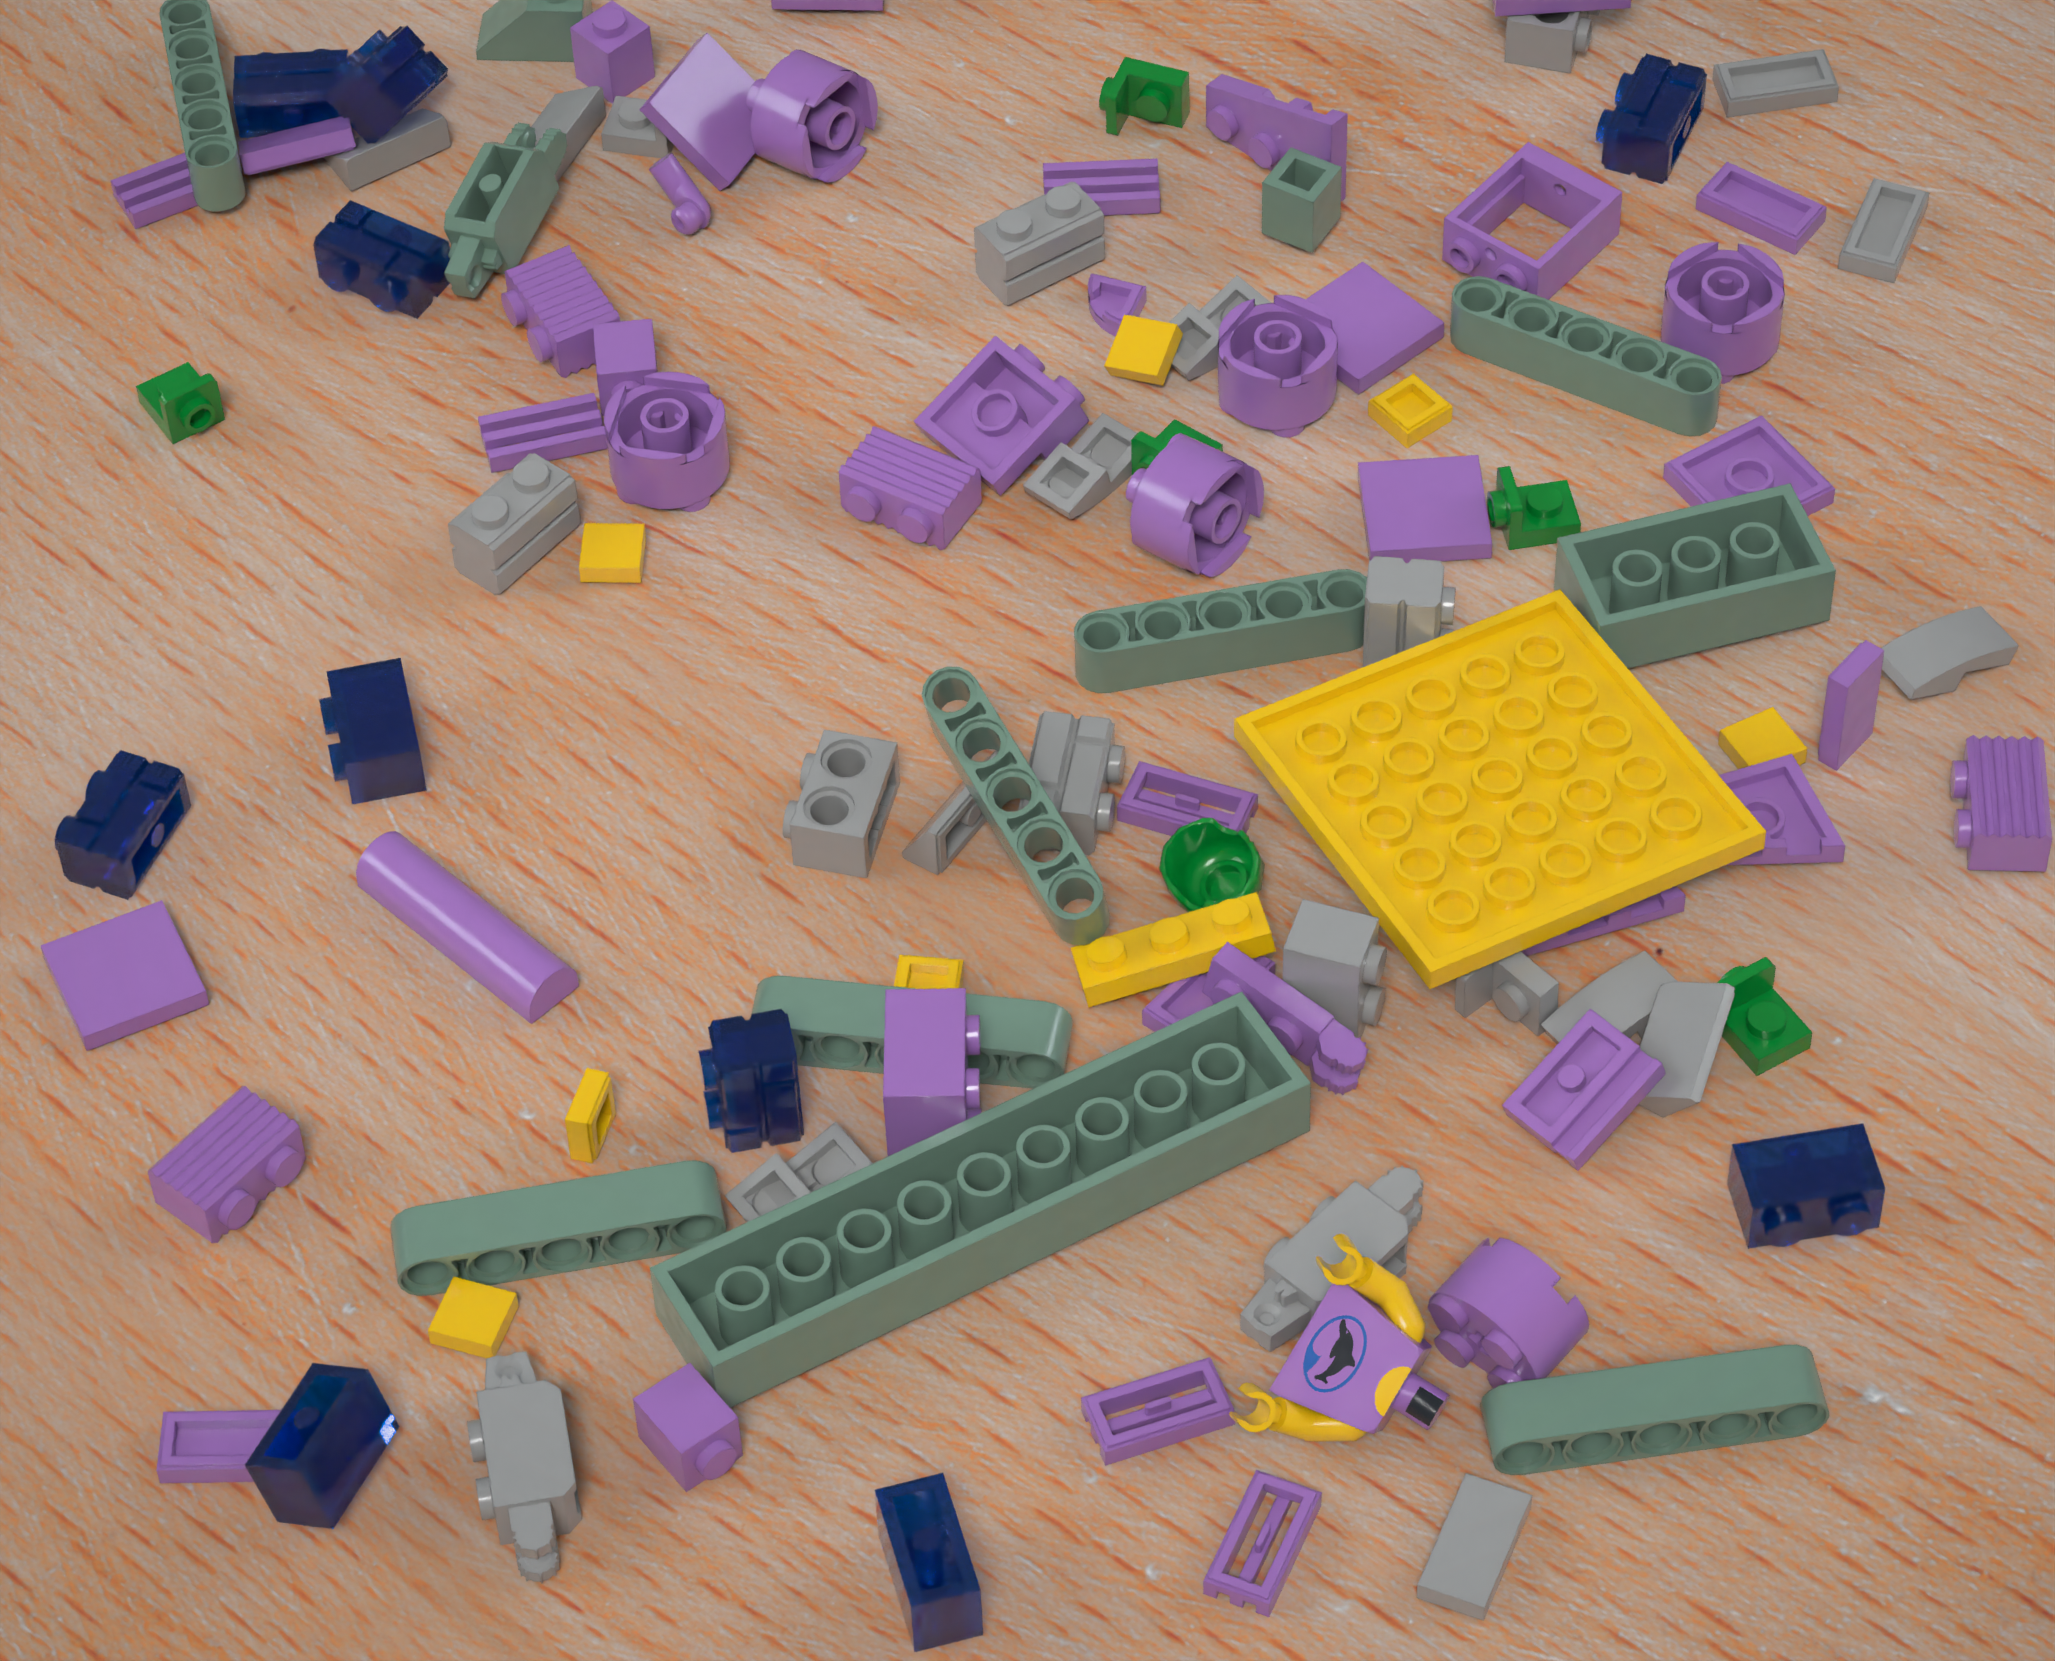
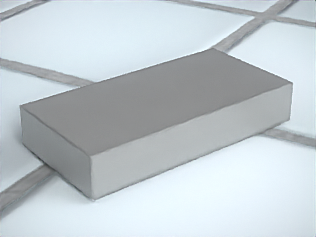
M1824 49L1716 64L1713 68L1712 80L1726 117L1837 102L1839 86Z
M1874 178L1841 250L1838 269L1895 283L1927 210L1930 192Z
M1466 1473L1418 1582L1417 1598L1484 1621L1531 1510L1532 1495Z

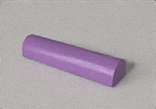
M391 831L382 834L363 852L356 869L358 887L529 1023L535 1022L579 987L577 973L574 969L399 832Z

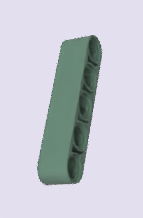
M167 0L160 7L159 15L194 199L197 205L204 210L212 212L229 210L242 202L246 190L210 6L207 0Z
M1482 276L1469 277L1455 285L1451 302L1450 338L1454 347L1464 354L1680 435L1689 437L1701 436L1710 432L1715 427L1718 419L1722 376L1718 366L1707 358L1491 278Z
M1338 569L1088 613L1080 618L1074 627L1075 677L1078 683L1088 691L1112 693L1349 652L1361 648L1364 643L1367 577L1354 570Z
M945 667L936 670L927 678L922 691L923 702L935 737L1055 933L1063 941L1072 945L1090 944L1103 936L1109 926L1110 913L1100 878L976 678L969 671L960 667ZM954 700L968 702L961 710L955 712L942 711V708L948 702ZM994 749L998 751L997 755L990 760L984 762L972 760V757L981 750ZM1022 798L1029 801L1028 805L1021 810L1015 812L1002 810L1003 805L1010 800ZM1046 848H1055L1061 851L1055 859L1048 862L1032 860L1036 853ZM1076 899L1092 901L1090 907L1083 912L1068 913L1063 911L1070 901Z
M771 976L763 979L757 986L745 1044L754 1056L772 1063L884 1074L885 989L916 988L792 976ZM966 993L967 1015H980V1055H968V1068H979L980 1084L1034 1089L1064 1075L1073 1020L1063 1007L1046 1001Z
M693 1160L419 1205L398 1213L391 1221L390 1231L397 1281L400 1288L408 1294L428 1296L446 1293L453 1276L489 1286L678 1254L725 1233L727 1227L717 1174L714 1168L706 1162Z
M1800 1345L1773 1346L1511 1382L1489 1390L1480 1402L1494 1466L1501 1473L1508 1475L1534 1474L1794 1438L1818 1430L1827 1422L1830 1416L1812 1351Z

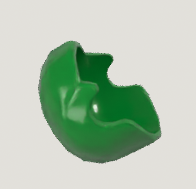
M1202 818L1179 827L1165 843L1159 870L1171 896L1180 907L1187 912L1218 904L1227 899H1235L1255 892L1258 894L1262 888L1265 864L1254 842L1250 841L1249 836L1243 830L1236 831L1224 827L1214 818Z

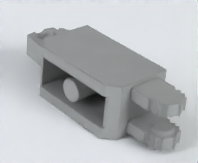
M1403 1165L1400 1168L1394 1167L1392 1171L1388 1170L1387 1176L1382 1175L1368 1189L1354 1181L1337 1198L1330 1196L1323 1200L1315 1209L1309 1223L1291 1239L1285 1237L1279 1240L1269 1251L1263 1265L1265 1270L1264 1285L1241 1312L1240 1329L1248 1337L1256 1340L1261 1347L1270 1352L1301 1331H1304L1332 1285L1317 1265L1316 1257H1321L1328 1264H1338L1347 1256V1253L1340 1249L1333 1239L1337 1234L1347 1235L1353 1241L1362 1257L1372 1259L1398 1278L1405 1275L1408 1234L1412 1231L1413 1226L1417 1227V1222L1421 1221L1422 1205L1418 1201L1419 1197H1422L1424 1181L1417 1174V1169L1412 1170L1403 1167Z
M515 1352L508 1356L497 1355L486 1358L485 1390L476 1392L480 1419L467 1421L473 1462L487 1461L489 1477L475 1479L482 1521L496 1518L500 1545L514 1543L518 1570H520L521 1577L525 1576L526 1581L532 1580L543 1584V1581L556 1576V1571L560 1570L556 1536L571 1533L582 1520L561 1389L546 1380L537 1381L527 1352Z

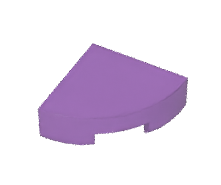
M1091 273L1088 281V306L1090 313L1103 330L1116 337L1124 314L1139 317L1147 301L1146 286Z

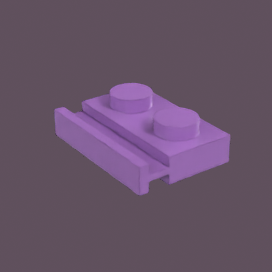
M1589 1009L1502 1106L1508 1117L1554 1153H1559L1578 1171L1664 1077L1666 1072L1660 1061L1656 1058L1652 1059L1634 1041L1592 1009Z

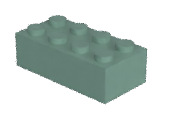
M1791 483L1559 537L1557 538L1554 589L1555 591L1561 589L1627 668H1632L1829 621L1836 569Z

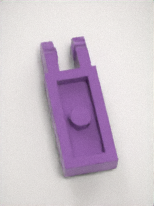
M1226 942L1212 958L1202 993L1210 997L1212 1002L1216 1004L1242 991L1289 1055H1293L1310 1067L1311 1077L1314 1082L1321 1087L1326 1086L1328 1092L1333 1091L1335 1095L1337 1093L1344 1095V1093L1352 1089L1355 1090L1358 1084L1357 1079L1365 1065V1057L1369 1050L1365 1047L1366 1042L1363 1043L1360 1040L1361 1037L1356 1038L1354 1033L1336 1021L1331 1013L1229 942Z

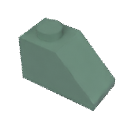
M499 0L482 15L476 49L477 60L574 62L570 27L593 13L591 0Z

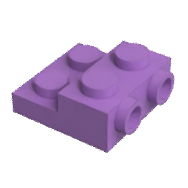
M994 336L914 420V423L921 433L951 457L980 468L981 481L1001 496L1038 456L1045 460L1060 442L1067 445L1089 422V419L1080 406L1085 401V398L1070 381L1061 375L1053 381L1043 373L1045 366L1029 349L1019 344L1013 350L997 336Z

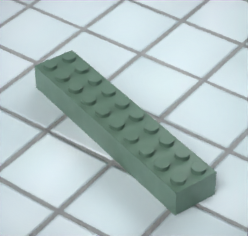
M1241 991L650 1267L656 1316L686 1363H691L731 1408L1309 1132L1311 1083Z

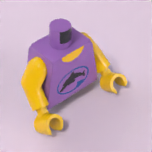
M1337 1234L1333 1239L1338 1247L1347 1253V1256L1338 1264H1328L1321 1257H1316L1317 1265L1332 1285L1269 1391L1280 1397L1272 1399L1270 1395L1253 1383L1246 1382L1238 1388L1246 1396L1258 1399L1257 1407L1250 1415L1242 1416L1236 1412H1229L1230 1417L1249 1432H1260L1269 1428L1271 1431L1309 1442L1357 1441L1367 1432L1375 1434L1382 1431L1395 1410L1426 1430H1429L1449 1399V1394L1417 1375L1432 1346L1423 1338L1426 1323L1406 1283L1372 1259L1362 1257L1353 1241L1347 1235Z

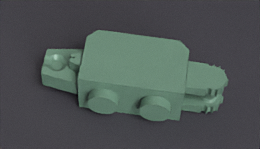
M518 122L512 128V132L508 134L504 143L486 142L483 144L445 212L444 230L451 243L448 257L451 259L444 273L447 281L451 283L452 291L455 295L476 298L493 272L505 274L504 271L516 267L520 262L560 188L555 179V174L562 163V158L567 153L566 148L568 146L566 133L561 132V129H546L543 137L540 138L535 146L537 141L535 128L530 127V124Z

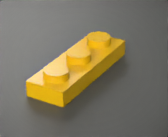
M1257 892L1235 899H1227L1218 904L1178 916L1163 918L1148 925L1111 936L1100 937L1087 945H1077L1070 948L1088 1008L1209 971L1212 958L1226 942H1229L1252 959L1276 952L1272 933Z

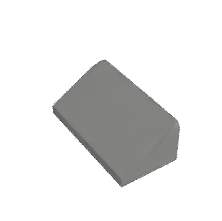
M591 86L555 94L531 126L535 128L537 140L535 146L540 138L543 137L546 129H561V132L566 133L567 153L562 158V163L555 174L557 182L606 116L602 87Z
M422 108L356 137V147H354V150L325 156L324 159L349 190L353 191L451 147L447 120L440 113Z
M994 751L984 761L992 759L997 755L998 751ZM963 781L902 851L904 859L939 875L986 822V818Z
M1668 982L1659 987L1640 1048L1652 1059L1656 1058L1660 1061L1666 1074L1639 1105L1663 1118L1700 1103L1735 995L1734 987L1727 983Z

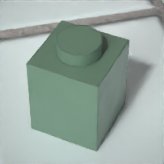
M1290 147L1262 182V233L1313 253L1340 219L1342 167Z

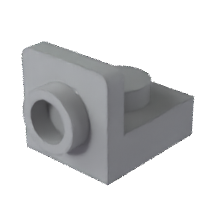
M623 96L615 97L601 133L603 151L663 158L672 152L674 144L639 110L647 100Z
M1520 951L1456 978L1455 1010L1464 1018H1467L1493 999L1505 1017L1514 1022L1520 1021L1539 1037L1545 1032L1541 1023L1558 1009L1559 982Z

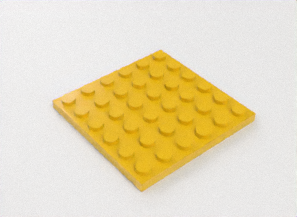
M1561 589L1234 718L1235 739L1372 916L1379 918V925L1429 989L1764 849L1766 830Z

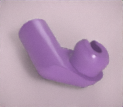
M673 153L664 156L649 168V171L676 207L671 213V221L674 227L680 233L686 235L694 234L698 228L704 229L710 221L711 207Z

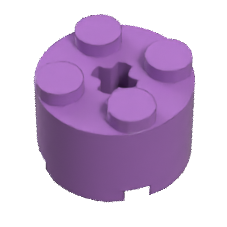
M797 49L776 64L765 79L756 80L751 85L746 98L747 107L752 111L751 137L755 153L761 158L806 177L819 179L824 182H835L843 178L859 163L867 149L859 145L865 127L874 130L878 113L876 92L869 80L852 70Z
M1710 242L1685 250L1671 263L1665 284L1660 338L1661 342L1714 362L1721 371V384L1730 382L1735 375L1744 374L1761 367L1777 352L1785 297L1784 278L1779 265L1770 256L1757 248L1738 243L1737 251L1718 250L1719 242Z
M1274 295V303L1256 306L1254 298L1234 307L1224 317L1219 327L1218 394L1221 409L1245 424L1271 430L1272 433L1283 438L1299 435L1303 432L1305 425L1320 418L1332 405L1337 390V334H1335L1332 328V320L1327 312L1309 300L1292 295Z
M657 372L643 376L644 384L628 392L626 385L623 386L610 398L604 413L610 473L619 498L628 504H640L656 509L680 508L687 512L702 510L709 504L711 495L725 481L730 467L725 408L720 397L718 400L711 394L709 385L702 379L680 372Z
M1182 433L1174 435L1147 469H1138L1128 482L1126 499L1133 503L1130 517L1132 542L1142 550L1197 575L1201 573L1208 577L1220 575L1240 557L1251 539V536L1243 533L1249 515L1251 514L1259 518L1262 510L1264 485L1261 474L1245 462Z
M1489 1238L1484 1239L1430 1297L1428 1310L1440 1330V1334L1434 1339V1343L1440 1353L1451 1363L1461 1368L1466 1367L1470 1361L1488 1373L1487 1378L1493 1388L1511 1382L1546 1378L1587 1333L1589 1320L1583 1305L1576 1295L1566 1304L1553 1288L1561 1277L1548 1264L1523 1246L1504 1238H1499L1492 1246H1490Z

